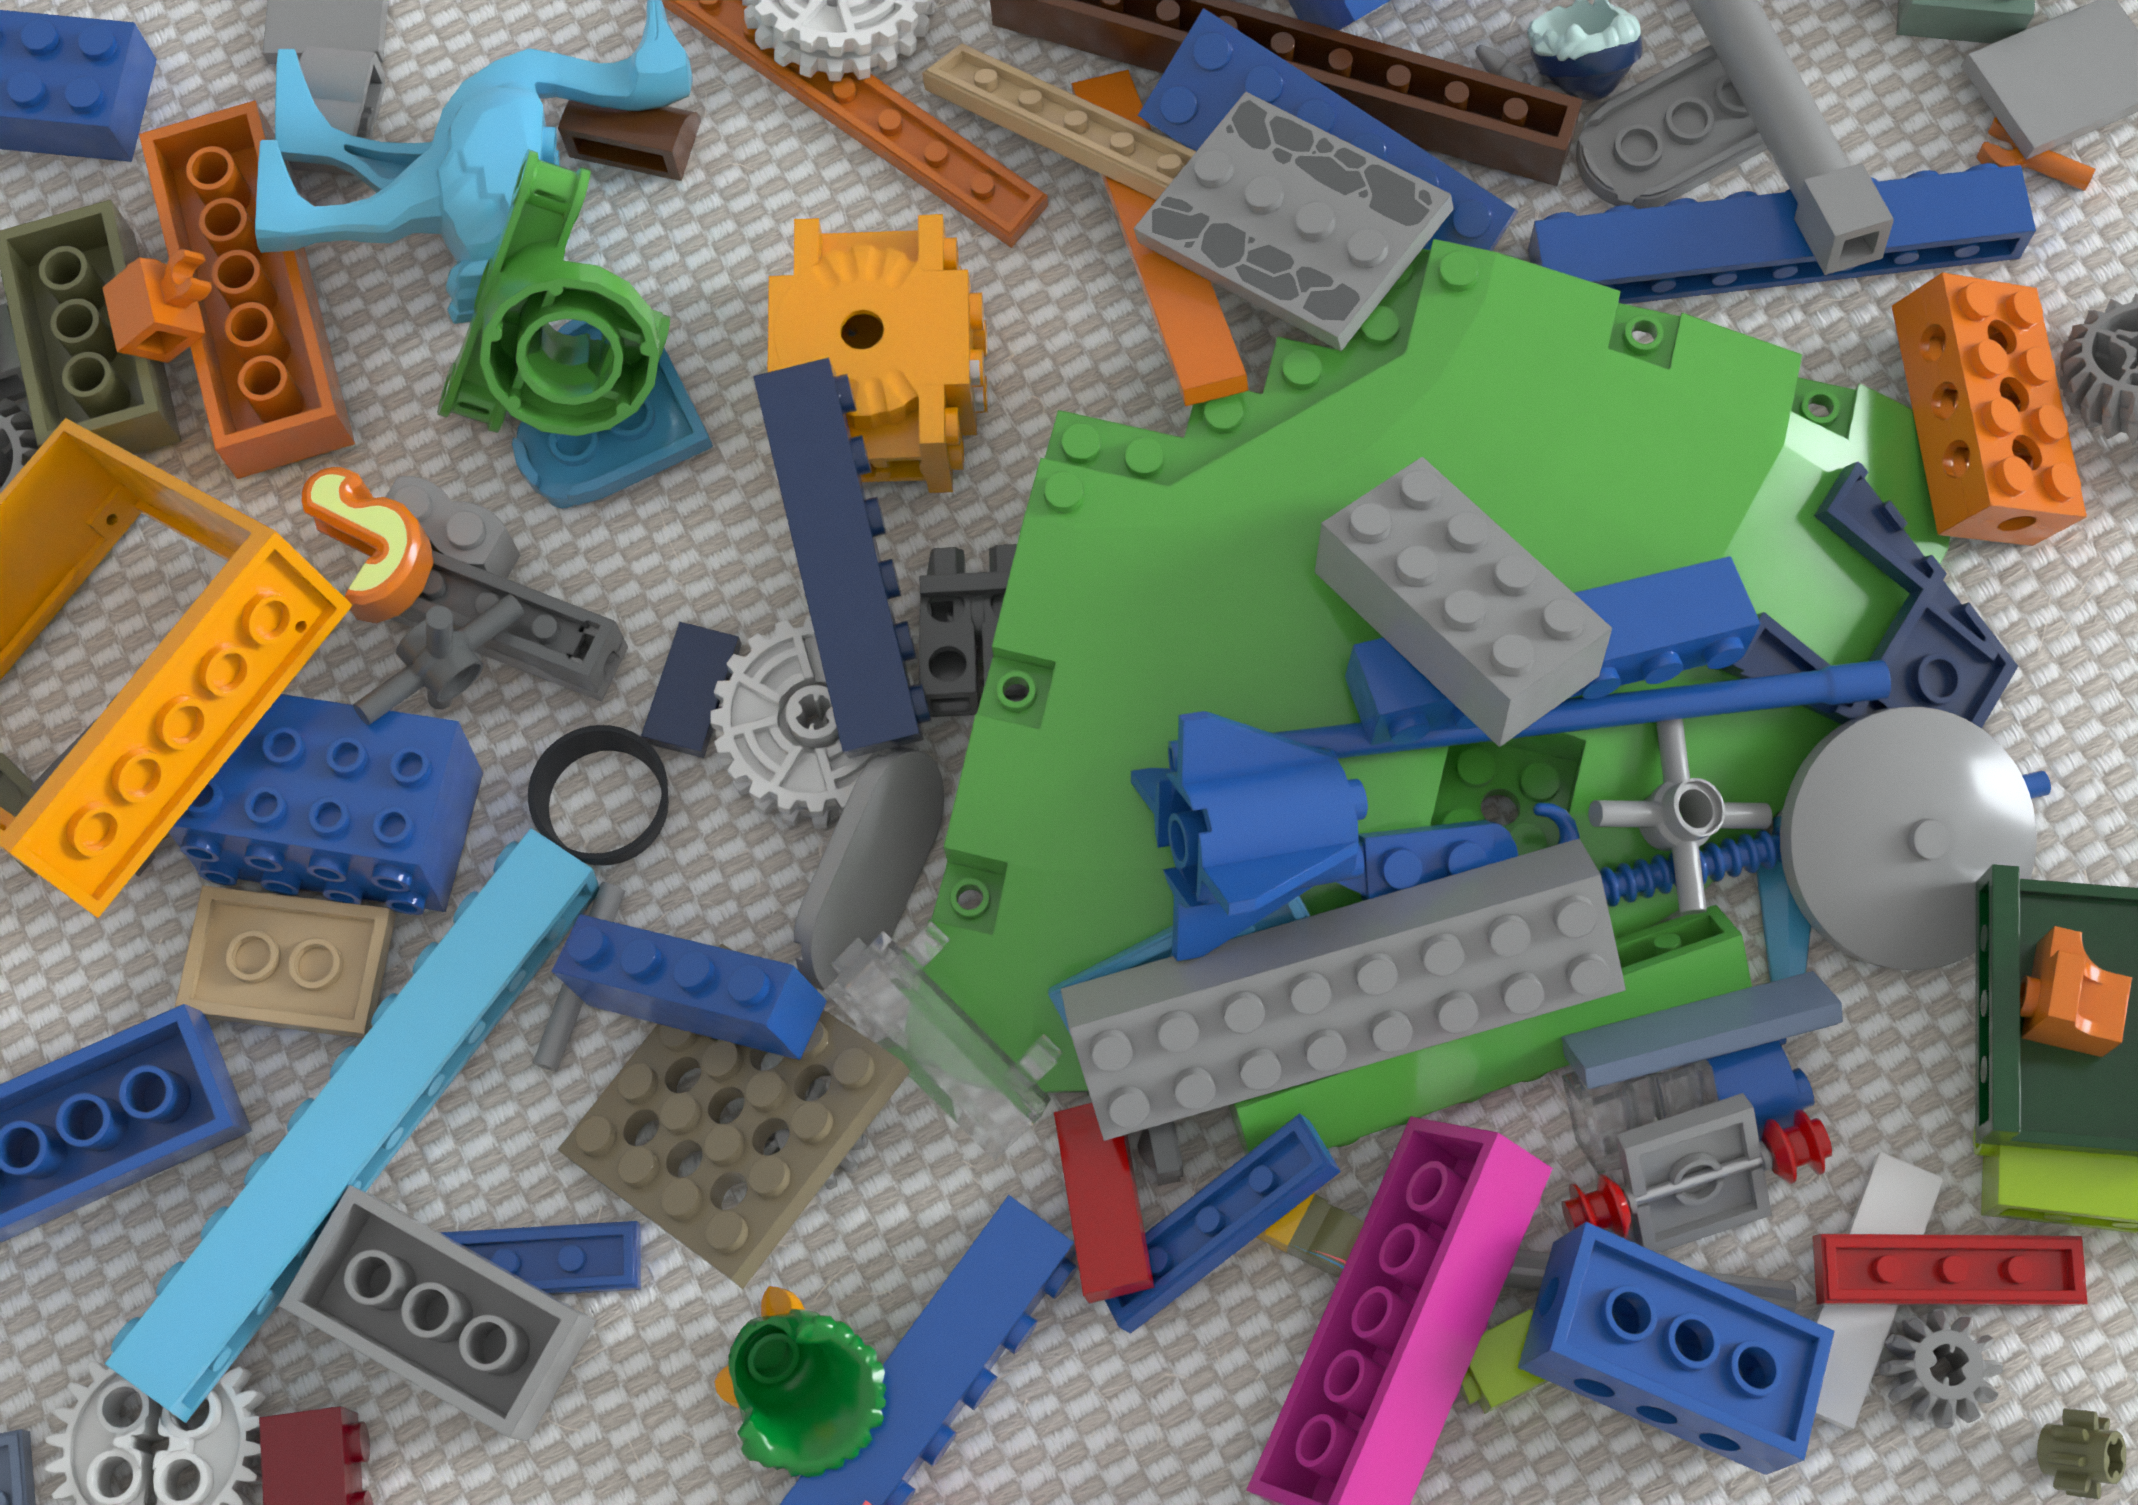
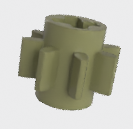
M2064 1408L2062 1414L2063 1425L2048 1423L2040 1432L2037 1445V1458L2040 1470L2046 1476H2054V1489L2064 1490L2070 1496L2100 1499L2101 1483L2117 1484L2123 1477L2127 1457L2124 1438L2120 1432L2109 1430L2110 1419L2098 1417L2096 1411Z

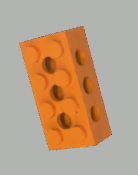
M1942 272L1893 304L1891 307L1938 535L2034 546L2087 518L2081 482L2076 469L2068 432V423L2064 414L2055 373V364L2051 355L2043 318V309L2037 288Z

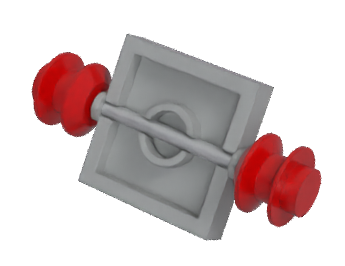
M1741 1093L1616 1134L1625 1186L1620 1187L1605 1174L1598 1175L1597 1190L1586 1194L1575 1183L1569 1185L1570 1199L1561 1203L1562 1211L1569 1231L1588 1222L1604 1230L1611 1229L1616 1235L1624 1239L1627 1238L1632 1218L1637 1244L1660 1253L1772 1216L1765 1171L1771 1169L1774 1174L1788 1184L1796 1182L1797 1168L1808 1165L1817 1175L1824 1174L1825 1158L1832 1156L1830 1138L1820 1119L1810 1120L1803 1110L1798 1109L1795 1110L1793 1115V1126L1782 1129L1774 1119L1766 1120L1761 1141L1759 1142L1754 1107L1746 1096Z

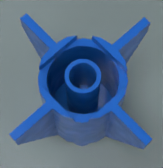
M1207 711L1179 715L1176 772H1170V768H1146L1131 771V784L1154 814L1157 847L1170 846L1175 867L1163 869L1174 895L1172 955L1176 961L1205 956L1314 886L1361 878L1363 875L1364 859L1358 843V820L1365 819L1367 815L1366 792L1359 779L1347 780L1345 771L1332 748H1315Z

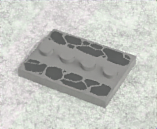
M1245 92L1137 223L1134 231L1138 243L1342 351L1454 208L1450 193Z

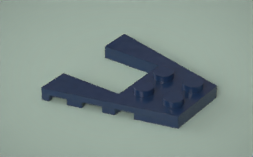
M1859 461L1845 466L1814 516L1905 589L1909 595L1869 661L1884 660L1886 662L1891 677L1889 697L1881 700L1838 705L1818 703L1800 706L1840 724L1876 710L1897 707H1925L1953 713L1982 728L2013 677L2018 665L1969 602L1961 604L1943 581L1947 573L1934 556L1929 555L1925 557L1903 528L1908 523L1890 500L1882 502L1864 479L1869 473ZM1762 612L1757 614L1761 624L1745 655L1736 663L1721 669L1738 678L1746 679L1817 671L1831 665L1769 615Z

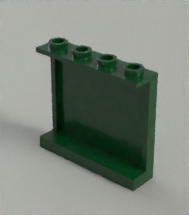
M1992 864L1976 881L1975 1143L2138 1157V888L2020 879V866ZM2054 926L2082 932L2084 950L2089 959L2099 968L2111 973L2132 977L2122 1043L2103 1057L2021 1038L2024 1017L2020 1016V984L2024 976L2031 977L2037 942Z

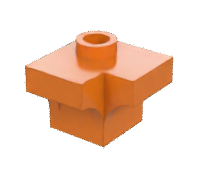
M2054 926L2037 942L2031 977L2024 976L2020 984V1016L2024 1017L2021 1038L2094 1056H2105L2122 1043L2132 977L2111 973L2099 968L2089 959L2084 950L2082 932Z

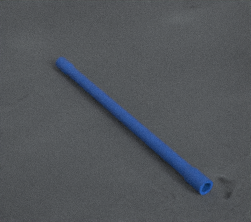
M1884 660L1831 665L1817 671L1615 693L1596 699H1586L1584 697L1566 699L1513 738L1818 703L1838 705L1887 699L1890 695L1891 677L1886 662ZM1362 722L1272 732L1273 734L1315 748H1332L1338 759L1492 741L1479 727L1462 730L1458 729L1456 725L1430 731L1422 739L1405 745H1396L1389 741L1370 746ZM1178 740L1168 741V761L1170 772H1176Z

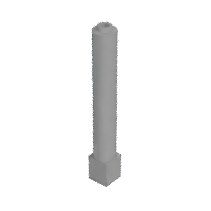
M1687 0L1798 203L1794 220L1824 275L1882 259L1894 218L1863 163L1850 165L1759 1Z

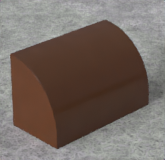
M569 100L562 114L558 130L570 158L682 181L701 123V117L697 112L669 106L643 111H625Z

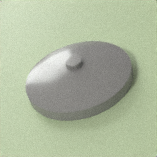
M1897 707L1872 711L1853 718L1830 732L1808 754L1791 782L1783 807L1780 827V852L1786 881L1797 906L1810 925L1827 942L1852 958L1880 967L1902 970H1927L1943 967L1975 953L1976 881L1992 864L2020 866V879H2031L2037 845L2036 821L2031 797L2021 773L2005 749L1982 728L1967 719L1953 713L1925 707Z

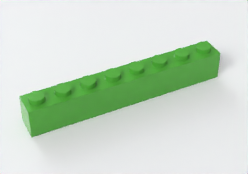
M1715 904L1707 907V911L1704 913L1683 915L1617 938L1615 942L1624 978L1625 991L1230 1104L1229 1109L1238 1140L1245 1154H1248L1300 1113L1311 1121L1327 1149L1343 1147L1356 1142L1360 1137L1395 1125H1407L1410 1116L1421 1118L1424 1115L1458 1103L1474 1102L1487 1093L1519 1082L1537 1080L1550 1071L1570 1065L1564 1057L1562 1036L1752 987L1743 936Z

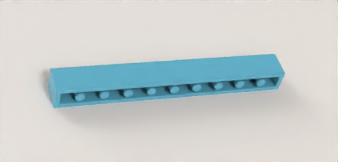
M532 828L529 829L519 843L513 841L503 849L494 864V875L480 892H471L460 903L453 917L455 924L439 943H430L420 953L413 966L412 972L414 975L400 993H392L381 1002L372 1017L371 1025L373 1027L358 1046L351 1045L338 1056L330 1070L329 1076L331 1079L315 1100L309 1098L295 1110L287 1125L288 1134L272 1153L265 1152L252 1164L244 1179L245 1188L229 1207L223 1206L219 1208L208 1219L201 1231L200 1238L202 1242L186 1262H177L165 1273L156 1289L158 1297L141 1318L135 1317L131 1319L118 1332L111 1346L113 1353L105 1362L106 1366L187 1423L281 1302L348 1186L351 1185L363 1191H367L571 930L579 914H583L596 898L599 884L593 868Z

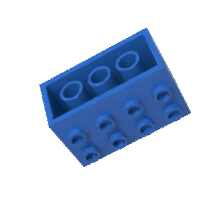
M280 694L168 833L178 844L180 851L187 856L196 868L199 876L212 883L232 886L236 885L239 879L258 882L265 889L282 895H297L299 890L302 889L321 892L326 898L334 902L359 905L362 899L384 902L390 909L408 915H421L424 913V909L446 912L483 777V771L459 721L388 711L372 724L367 725L361 720L351 704Z

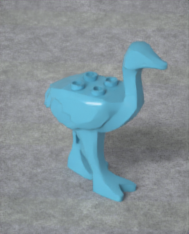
M647 0L646 24L642 40L635 52L627 59L615 63H595L558 53L528 48L495 60L462 82L442 110L433 141L424 143L380 142L352 136L331 127L315 105L295 49H278L276 64L275 140H261L259 147L255 234L260 252L294 251L314 243L343 240L367 243H393L413 233L441 234L447 248L457 262L449 271L446 283V291L452 299L447 309L454 324L471 322L478 287L489 258L493 259L511 206L516 179L527 150L530 149L538 152L539 160L560 166L559 150H556L557 130L556 127H546L544 108L540 99L558 97L598 107L625 111H643L664 108L690 96L693 82L690 60L668 23L662 1ZM284 161L334 165L357 176L373 189L376 194L370 198L347 204L314 207L297 192Z

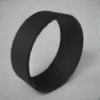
M593 725L565 734L545 750L537 761L530 777L528 806L537 830L541 835L586 864L614 865L636 857L655 841L667 818L669 805L668 780L659 755L642 737L621 727ZM599 751H618L638 758L652 770L661 788L660 804L648 828L628 845L613 851L585 853L568 848L555 833L549 814L551 793L562 772L579 758Z

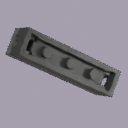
M432 550L434 563L424 590L412 606L399 616L391 618L392 620L414 628L426 619V613L431 607L441 605L447 607L452 612L453 630L457 631L508 594H511L521 604L525 614L478 647L474 652L601 702L603 701L628 649V645L616 621Z

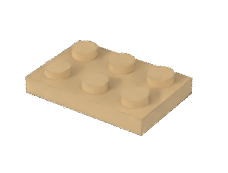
M202 885L175 1007L186 1004L202 1011L207 1019L363 1039L373 1027L371 1021L378 1005L396 914L390 908Z

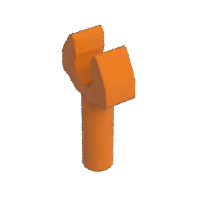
M1997 117L1994 118L1988 134L1998 140L2008 142L2013 149L2006 150L1998 145L1984 142L1976 156L1981 164L1992 163L1998 165V167L2021 165L2022 168L2032 169L2083 191L2088 187L2095 172V168L2051 150L2026 160Z

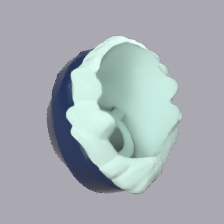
M1575 0L1572 6L1567 8L1556 6L1531 21L1527 30L1531 45V56L1538 72L1547 76L1570 96L1583 100H1600L1611 94L1643 53L1641 28L1638 20L1623 8L1612 6L1608 0H1594L1593 5L1588 0Z

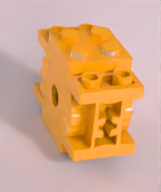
M943 214L918 215V230L822 233L819 218L794 219L793 275L769 276L767 372L829 357L836 376L847 373L851 383L857 411L846 414L851 437L863 435L872 471L871 473L860 475L862 482L926 480L929 493L953 492V470H964L963 436L977 435V413H988L987 376L984 373V357H987L988 345L986 320H984L982 292L971 293L968 269L962 270L961 266H959L957 237L946 238ZM849 330L857 333L855 336H848Z

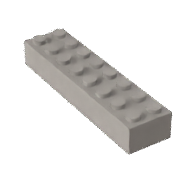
M1579 838L1230 939L1203 957L1176 961L1174 956L1061 988V994L1069 1031L1103 1139L1106 1141L1622 992L1626 988L1601 874Z

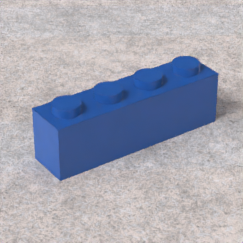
M579 914L551 971L588 1006L797 1060L801 1059L827 1002L794 965Z

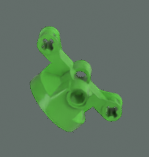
M530 149L527 150L516 179L511 206L493 259L489 258L478 287L474 303V313L463 345L455 362L451 364L437 415L447 418L451 413L486 423L488 431L498 433L508 411L511 416L542 432L580 436L611 429L639 410L655 386L658 362L668 336L670 316L651 309L630 282L597 265L564 261L566 244L573 225L579 216L587 192L591 173L589 169L580 167L575 172L539 160L538 152ZM562 319L584 321L602 332L601 340L590 339V334L587 333L577 336L564 335L554 330L549 322Z

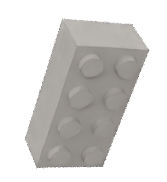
M1423 457L1321 523L1315 573L1499 747L1599 677L1612 627Z
M351 1185L348 1186L278 1305L506 1437L528 1442L597 1321L373 1194Z

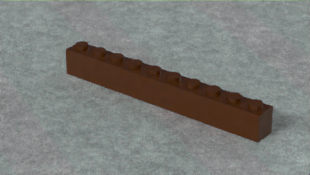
M990 0L992 24L994 26L1162 74L1204 8L1420 148L1553 186H1558L1574 138L1583 99L1232 0Z

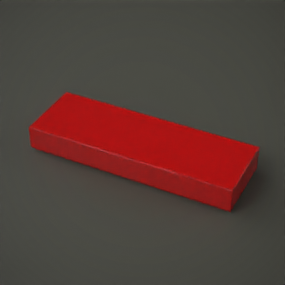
M1092 1103L1054 1112L1083 1296L1090 1304L1154 1288L1128 1134L1104 1141Z

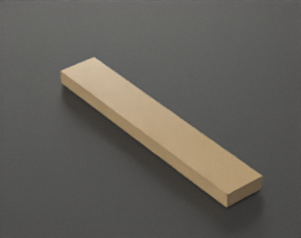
M963 43L922 73L926 91L1155 200L1160 197L1196 153V151Z

